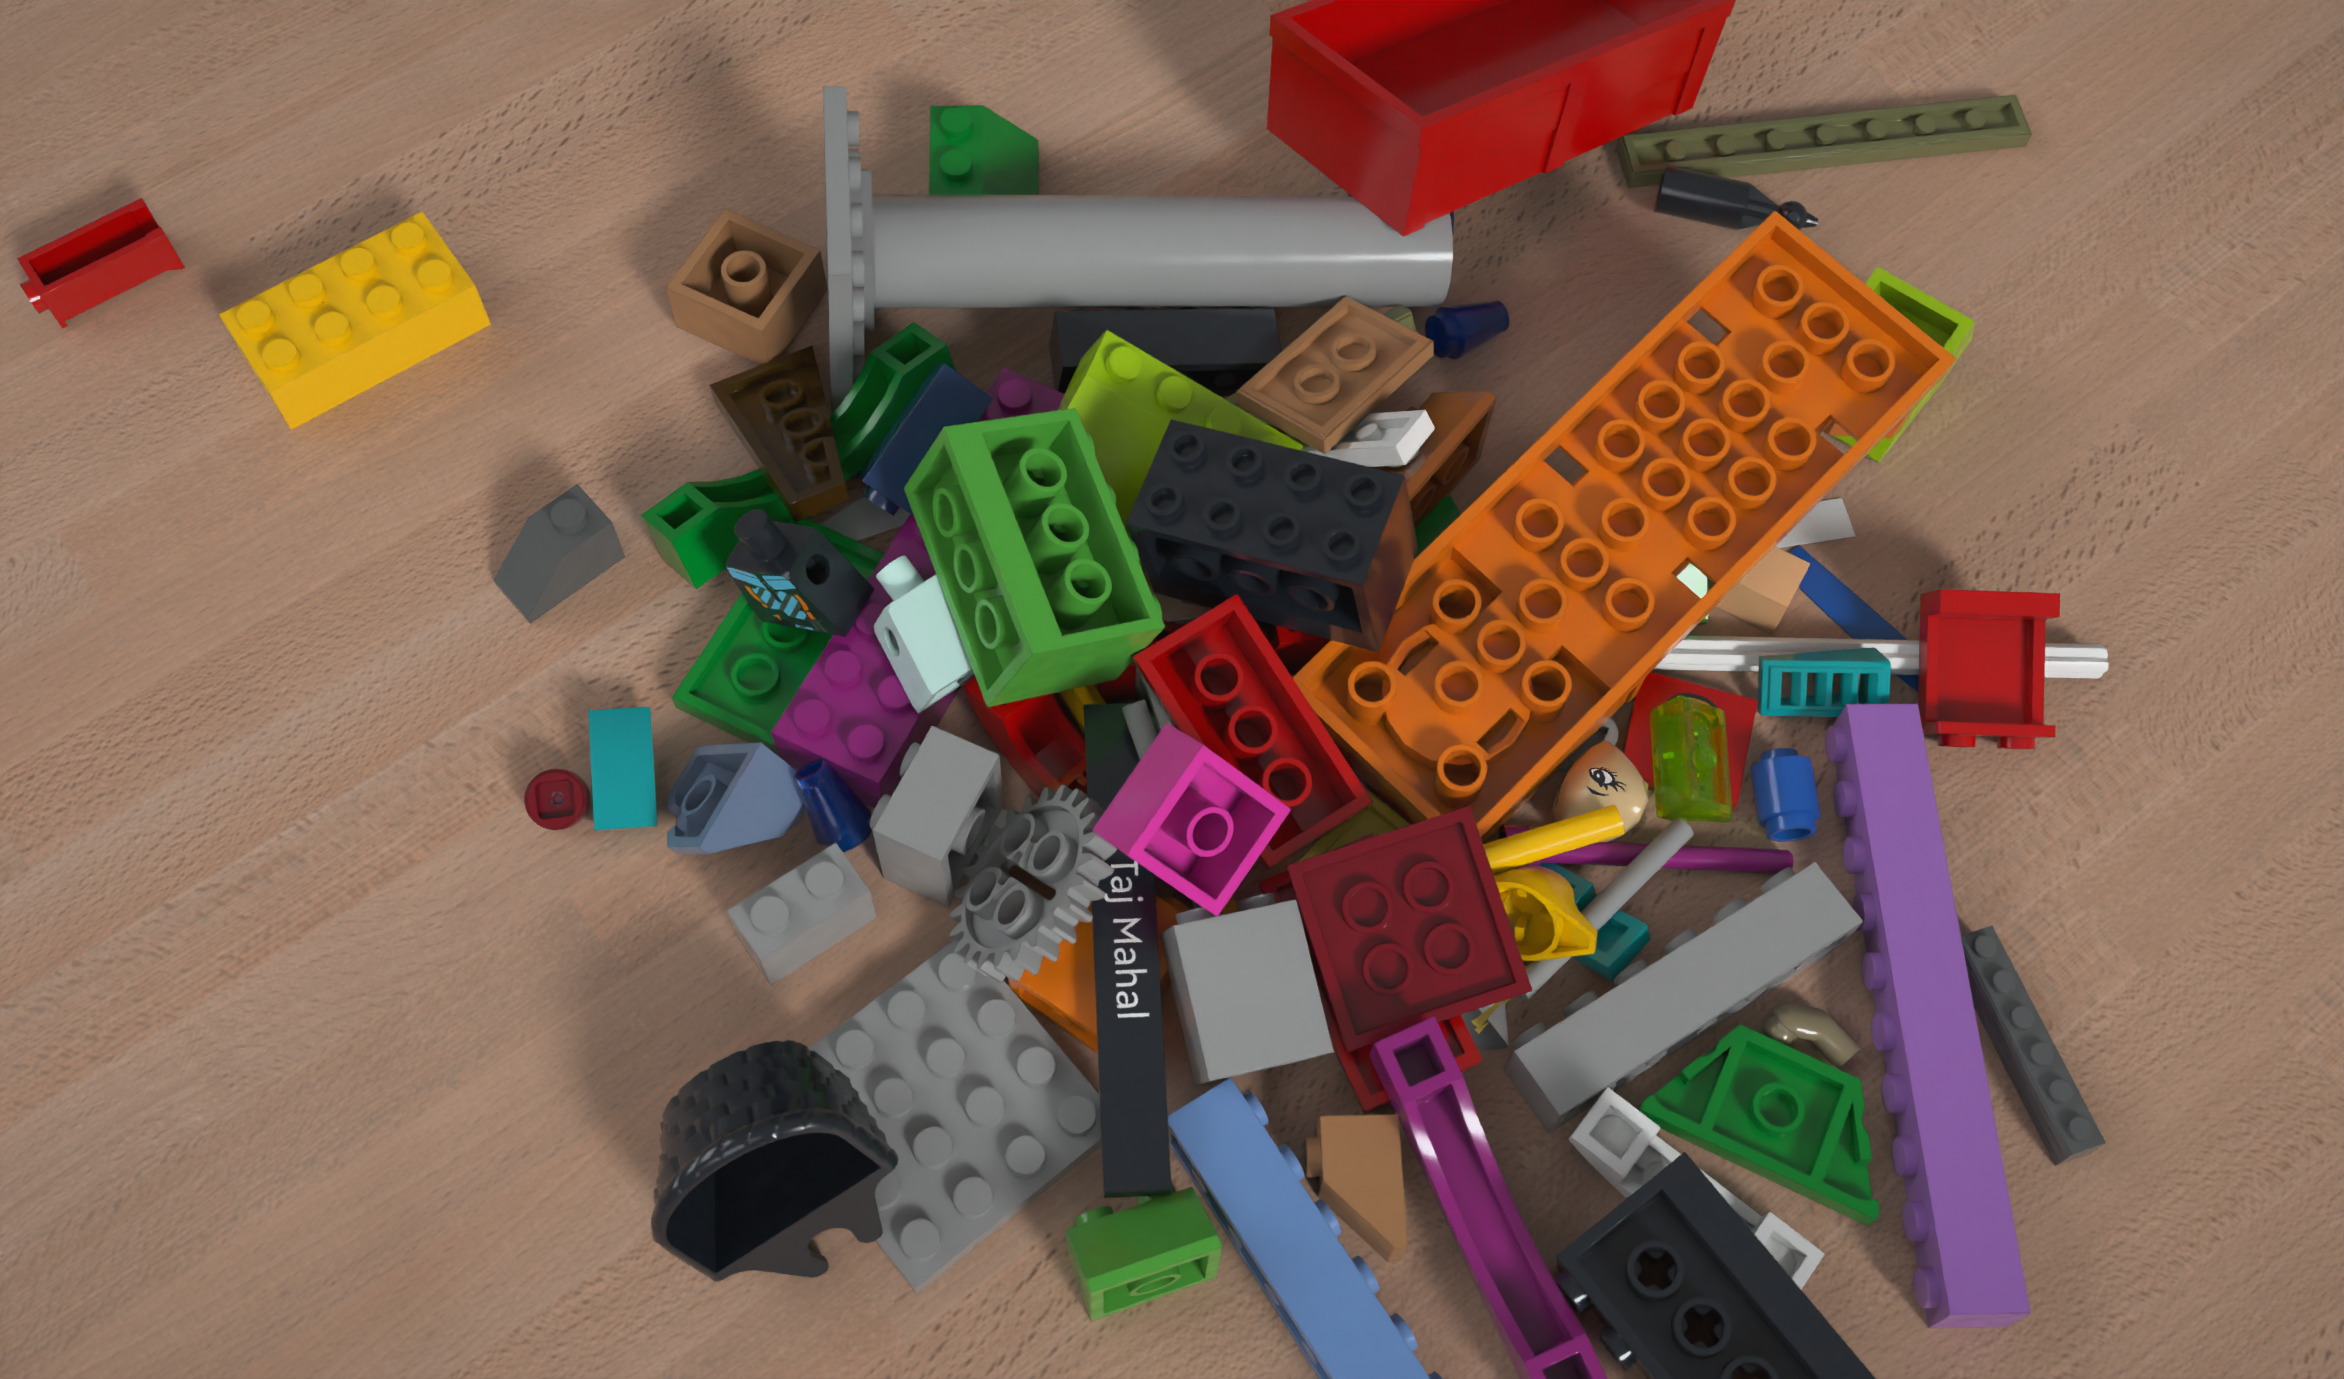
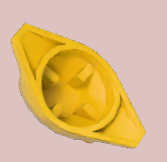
M1525 864L1493 874L1523 961H1541L1595 953L1597 930L1575 905L1573 888L1563 876L1551 869L1531 864Z

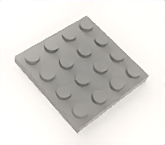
M955 940L809 1048V1050L817 1052L831 1063L834 1069L840 1070L850 1079L851 1086L858 1091L860 1100L867 1105L869 1114L876 1119L878 1129L885 1133L887 1144L898 1155L897 1166L879 1182L875 1190V1199L883 1229L882 1236L875 1242L915 1294H918L1102 1146L1099 1093L1004 980L998 982L990 976L986 977L964 963L965 959L954 951L958 945V942Z

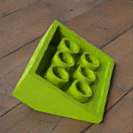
M1108 330L1103 333L1081 358L1057 409L1076 408L1084 429L1093 439L1096 459L1106 483L1112 487L1115 493L1117 510L1130 539L1132 537L1126 522L1171 419L1297 450H1302L1303 445ZM1139 557V564L1143 566L1141 559Z

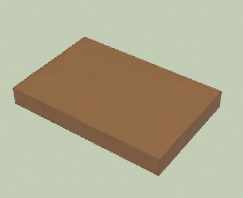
M1345 296L1236 391L1238 406L1321 453L1326 454L1434 356L1433 341Z

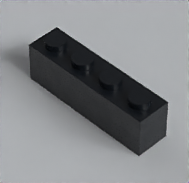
M1187 307L1179 310L1131 308L1119 311H1089L1086 309L1055 311L1049 341L1055 390L1064 394L1081 358L1106 330L1218 396H1231L1236 393L1239 388L1282 352L1274 308L1197 309Z

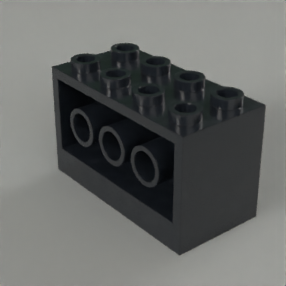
M1172 419L1169 422L1126 522L1154 593L1214 608L1238 594L1254 620L1378 653L1418 551L1405 475Z
M1686 1152L1682 1153L1556 1255L1557 1267L1562 1272L1555 1277L1559 1290L1581 1316L1591 1308L1607 1328L1600 1334V1341L1625 1372L1635 1364L1647 1379H1733L1731 1373L1735 1368L1743 1375L1753 1372L1759 1379H1876ZM1647 1259L1652 1264L1659 1261L1663 1262L1669 1269L1665 1276L1669 1287L1661 1290L1655 1284L1647 1287L1642 1285L1638 1280L1642 1272L1639 1262ZM1692 1313L1697 1319L1705 1316L1710 1318L1715 1326L1710 1332L1712 1339L1715 1341L1712 1347L1708 1348L1702 1341L1695 1342L1692 1345L1685 1338L1683 1333L1687 1330L1688 1324L1683 1317L1684 1315Z

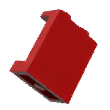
M1939 589L1920 594L1918 708L1923 735H1938V746L1976 747V736L1997 737V748L2035 749V738L2056 737V725H2044L2045 628L2047 619L2060 617V593Z

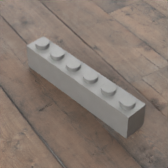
M1814 862L1796 874L1790 867L1785 868L1763 884L1760 888L1763 895L1749 904L1742 897L1732 901L1714 915L1712 920L1715 925L1699 935L1694 928L1686 930L1664 947L1663 951L1666 956L1650 966L1644 959L1633 963L1613 980L1617 987L1601 997H1598L1594 991L1582 995L1563 1011L1566 1017L1563 1021L1550 1029H1547L1543 1023H1539L1515 1039L1512 1043L1515 1051L1504 1071L1548 1133H1551L1593 1106L1607 1087L1613 1091L1618 1090L1845 944L1863 920L1819 865Z

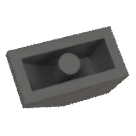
M576 484L527 519L495 576L494 582L531 624L625 558L612 521Z

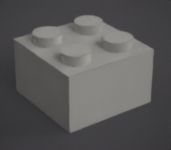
M931 726L922 744L915 742L908 749L900 768L902 779L892 796L884 794L877 803L871 817L870 828L873 829L876 852L878 853L883 878L950 907L955 897V891L960 888L966 877L962 873L963 869L974 863L977 857L975 852L976 846L984 844L990 833V828L995 824L1005 806L1000 755L935 726Z

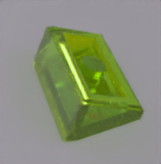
M1682 695L1655 707L1651 711L1650 722L1657 817L1673 821L1675 818L1692 822L1728 823L1732 821L1733 814L1724 710Z

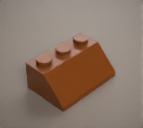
M1490 392L1432 393L1419 409L1412 406L1407 410H1426L1435 427L1434 431L1419 448L1417 457L1408 464L1398 468H1391L1389 466L1371 467L1405 475L1415 528L1442 498L1449 496L1479 461L1497 398Z

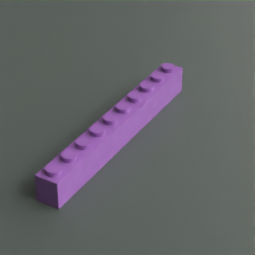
M1846 704L1833 726L1828 727L1826 731L1825 751L1828 761L1835 762L1838 782L1834 790V806L1838 817H1844L1847 838L1843 846V861L1847 873L1854 875L1857 893L1854 897L1852 908L1863 920L1857 928V931H1863L1866 953L1862 961V977L1866 989L1873 990L1876 1013L1872 1019V1038L1875 1048L1878 1051H1883L1886 1074L1882 1081V1099L1886 1111L1893 1113L1897 1134L1892 1145V1160L1897 1175L1904 1177L1907 1202L1903 1207V1227L1907 1239L1915 1243L1918 1268H1916L1913 1278L1915 1298L1919 1307L1926 1310L1928 1328L2007 1327L2031 1312L1918 704Z

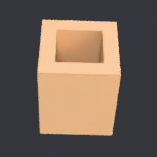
M1775 546L1715 607L1772 635L1807 572L1810 563Z

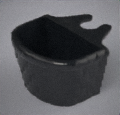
M792 1040L784 1042L771 1041L750 1046L744 1051H737L712 1064L707 1070L697 1074L679 1089L678 1095L672 1097L662 1115L663 1121L660 1123L662 1130L660 1137L662 1154L660 1155L658 1179L656 1181L657 1187L654 1190L655 1206L651 1217L652 1237L656 1243L661 1245L671 1255L676 1256L703 1275L708 1276L711 1280L719 1282L736 1273L753 1270L803 1277H818L828 1270L829 1265L825 1256L814 1253L807 1248L811 1239L817 1234L833 1228H844L850 1230L857 1240L862 1243L876 1241L882 1236L883 1229L875 1199V1190L879 1182L897 1166L898 1155L887 1144L885 1133L878 1129L876 1119L869 1114L867 1105L860 1100L859 1093L851 1086L850 1079L840 1070L834 1069L833 1065L817 1052L809 1050L806 1045Z

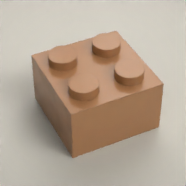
M726 208L666 286L677 328L759 365L780 358L828 290L821 251Z

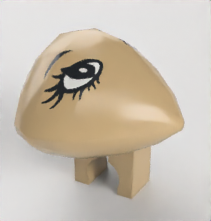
M1602 741L1588 748L1573 763L1559 783L1551 810L1554 822L1614 804L1621 815L1625 834L1638 823L1645 822L1646 812H1644V809L1648 802V783L1643 780L1637 768L1620 749L1608 741ZM1622 835L1617 836V837H1614V838H1610V839H1607V840H1604V841H1600V842H1608V841H1611V840L1616 839V838H1618V837H1621Z

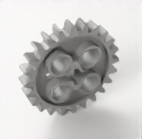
M1061 785L1057 792L1049 787H1045L1039 800L1030 794L1026 796L1022 812L1018 813L1013 808L1008 809L1006 825L1002 829L992 825L990 828L991 842L988 846L977 845L975 848V852L979 857L976 865L963 869L962 873L969 877L968 883L957 889L954 893L955 897L962 900V904L950 913V918L958 923L951 931L950 938L958 942L954 951L965 959L964 963L986 977H992L998 982H1002L1006 976L1017 982L1020 980L1024 969L1036 975L1039 972L1043 956L1053 962L1058 960L1059 944L1063 940L1072 944L1077 941L1074 927L1079 921L1091 922L1093 916L1087 909L1090 902L1103 899L1106 894L1098 888L1099 881L1107 878L1114 872V868L1104 861L1114 854L1117 848L1092 830L1106 811L1099 806L1098 802L1077 788L1072 791L1067 786ZM1016 865L1044 884L1056 890L1055 897L1052 900H1047L1009 876L1010 868Z

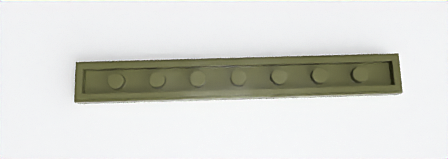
M2008 95L1628 134L1618 138L1616 150L1627 187L1634 188L1660 185L1666 165L1729 178L2025 147L2032 133L2017 96Z

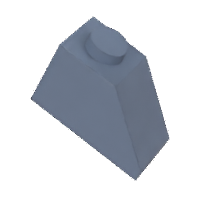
M761 742L697 746L667 795V810L676 816V826L667 832V847L676 854H711L785 836L786 832L800 820L805 808L803 802L814 784Z

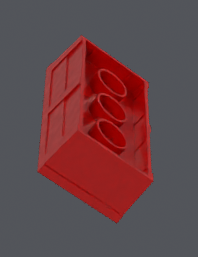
M1310 0L1270 15L1269 35L1272 37L1266 129L1404 237L1424 228L1425 224L1538 173L1546 174L1564 166V163L1572 158L1671 114L1676 116L1692 109L1726 19L1730 17L1736 0Z

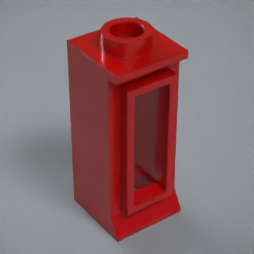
M142 198L17 258L29 280L20 284L24 293L39 314L49 309L62 329L67 327L66 320L167 270L185 268L166 234L159 227Z

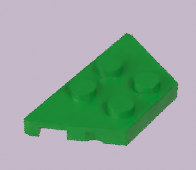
M1740 1024L1719 1040L1707 1053L1699 1056L1681 1070L1678 1076L1654 1095L1651 1094L1637 1109L1661 1127L1662 1130L1868 1227L1877 1221L1880 1212L1878 1200L1872 1199L1868 1163L1872 1161L1869 1134L1862 1124V1114L1865 1111L1861 1079Z

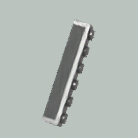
M1993 926L1962 935L1961 940L1974 1008L2054 1165L2057 1166L2091 1154L2106 1142Z

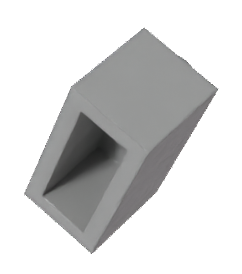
M834 843L727 911L739 940L770 986L877 918L870 890L837 843Z

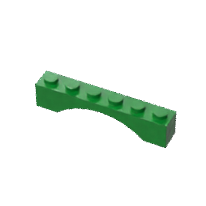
M915 322L870 352L858 379L840 406L830 416L845 481L853 477L864 467L936 362L945 363L956 371L947 344ZM760 469L742 476L717 481L687 482L641 514L666 564L696 590L726 568V560L739 542V538L734 532L735 525L745 513L754 509H761L767 513L772 521L788 523L792 518Z

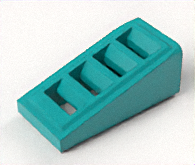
M1875 647L1759 656L1757 712L1760 715L1838 717L1846 704H1889L1890 661ZM1782 672H1791L1790 697H1781ZM1808 673H1815L1814 695H1807ZM1833 673H1841L1840 693H1832ZM1860 673V689L1858 691V681Z

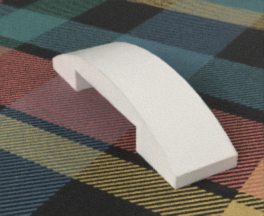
M1609 1087L1603 1091L1568 1139L1580 1154L1626 1198L1681 1155L1656 1135L1661 1127ZM1702 1171L1792 1280L1802 1289L1825 1253L1773 1213L1768 1212L1764 1216L1759 1215Z

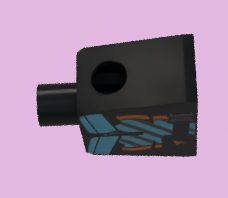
M754 509L745 513L735 525L734 532L739 538V542L726 560V570L762 622L846 637L875 590L872 585L820 531L813 527L772 521L767 513L761 509Z

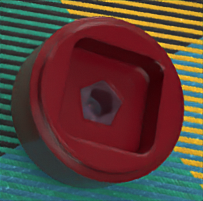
M549 769L536 775L528 784L524 797L525 808L529 817L537 825L549 830H564L577 825L586 816L590 806V792L585 781L576 773L565 769Z

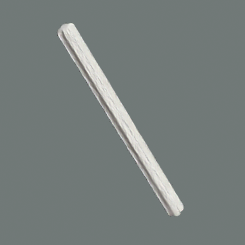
M1687 635L1654 669L1759 672V656L1875 647L1889 659L1891 674L1919 675V640ZM2045 643V677L2098 679L2102 677L2103 673L2107 672L2109 667L2107 649L2100 644Z

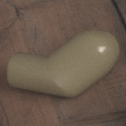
M1786 1002L1773 1008L1775 1014L1764 1021L1763 1031L1767 1037L1787 1046H1790L1798 1037L1810 1040L1838 1069L1861 1049L1824 1010Z

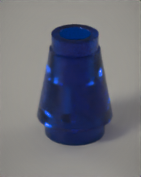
M1498 300L1441 306L1436 309L1434 315L1427 318L1425 322V337L1433 341L1434 354L1437 357H1448L1455 360L1497 336L1499 333L1505 332L1509 327V314L1504 304Z
M827 759L813 760L795 773L794 778L799 785L798 788L818 844L826 845L828 848L837 843L842 852H846L860 845L870 836L873 830L870 828L869 822L871 811L840 777L836 770L831 767Z

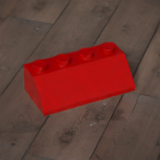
M1238 594L1133 656L1132 660L1178 730L1205 745L1291 809L1259 856L1267 870L1315 843L1359 815L1373 803Z

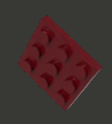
M1470 806L1285 866L1347 1052L1374 1044L1434 1016L1437 1022L1533 991Z

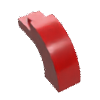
M976 677L964 685L968 699L985 730L1010 765L1038 797H1040L1045 787H1049L1057 792L1061 785L1067 786L1072 791L1077 788L1087 795L1085 741L1069 723L1058 706L1053 693L987 707Z

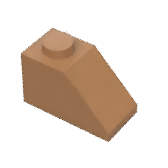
M1399 1114L1320 1116L1315 1130V1137H1305L1304 1140L1306 1177H1317L1318 1198L1322 1199L1338 1217L1387 1262L1401 1261L1408 1247Z

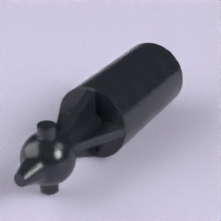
M1666 165L1654 208L1656 213L1734 230L1761 225L1774 211L1778 212L1798 230L1816 227L1818 224V218L1808 213L1799 202L1787 201L1778 206L1751 183Z

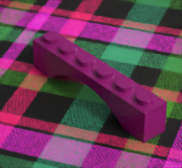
M1435 1016L1374 1043L1369 1057L1396 1114H1399V1121L1519 1378L1608 1379L1587 1334L1555 1283L1513 1201L1485 1137L1465 1079Z

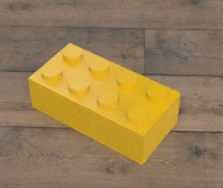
M423 211L219 314L242 356L291 430L491 325L475 284Z

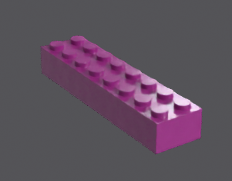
M1003 367L987 392L994 399L978 422L1057 411L1064 393ZM914 514L909 515L868 579V582L875 590L847 636H832L771 732L777 755L796 771L873 808L876 807L884 794L893 795L902 779L900 768L908 749L915 742L922 744L931 726H938L961 688L959 686L918 714L875 634V622L883 609L893 602L876 578V575L885 566L895 559L906 555L924 581L936 575Z

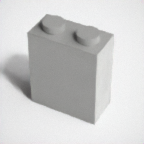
M1274 893L1253 896L1236 902L1239 912L1218 917L1203 907L1176 914L1178 925H1174L1160 934L1195 1086L1308 1060L1334 1052L1296 899L1276 903Z

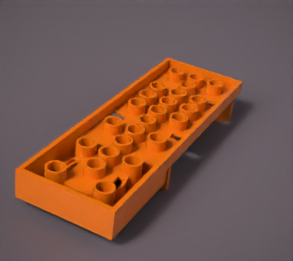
M1774 211L1414 559L1379 653L1331 640L1293 677V680L1350 767L1411 825L1470 806L1482 843L1485 844L1501 828L1502 824H1505L1625 702L1629 703L1637 695L1645 677L1882 438H1892L1901 429L1916 404L1948 373L1956 358L1783 216ZM1699 309L1723 328L1724 336L1716 344H1712L1687 323ZM1824 431L1827 435L1852 436L1857 442L1843 454L1820 434ZM1557 447L1585 470L1572 484L1544 461ZM1690 563L1715 584L1702 598L1697 596L1677 578Z

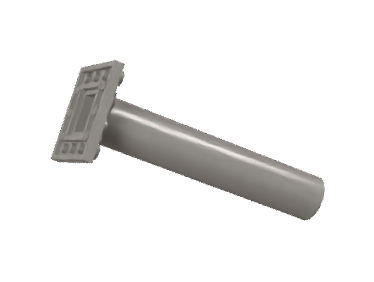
M823 86L831 410H836L858 379L864 366V331H874L875 308L1333 307L1345 296L1367 307H1397L1399 305L1404 307H1438L1443 304L1447 296L1453 263V233L1450 213L1426 223L1424 228L1403 237L1354 197L872 194L871 170H861L859 149H848V146H859V111H847L846 87Z

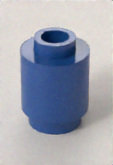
M1791 748L1774 749L1763 753L1761 761L1750 768L1759 825L1766 828L1767 838L1771 841L1788 842L1813 836L1817 832L1815 821L1821 817L1811 759L1805 756H1798L1797 750Z

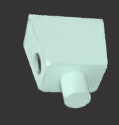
M903 555L889 563L876 575V578L893 602L883 609L874 624V630L912 706L919 714L975 677L937 575L924 581L906 555Z

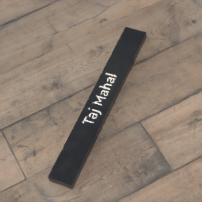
M1132 703L1084 705L1087 795L1098 802L1099 806L1105 810L1140 762L1121 709ZM1117 849L1114 854L1104 861L1114 868L1113 874L1100 880L1098 888L1106 893L1105 897L1092 901L1104 1198L1171 1195L1155 876L1151 871Z

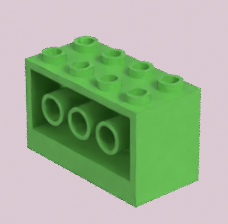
M1076 408L943 427L907 482L904 491L986 706L992 707L1116 680L1133 662V656L1143 651L1165 628L1162 620L1160 603L1157 597L1151 593L1139 564L1138 549L1134 541L1128 537L1118 513L1115 493L1112 487L1106 483L1096 459L1093 439L1084 429Z

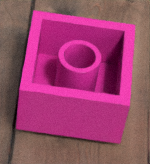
M1166 723L1092 830L1131 859L1218 917L1291 809L1205 745Z

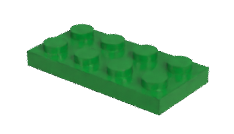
M791 518L788 522L789 524L813 527L820 531L867 581L884 556V553L807 518L794 522ZM741 593L672 696L675 707L746 742H761L777 755L771 732L833 635L762 622Z

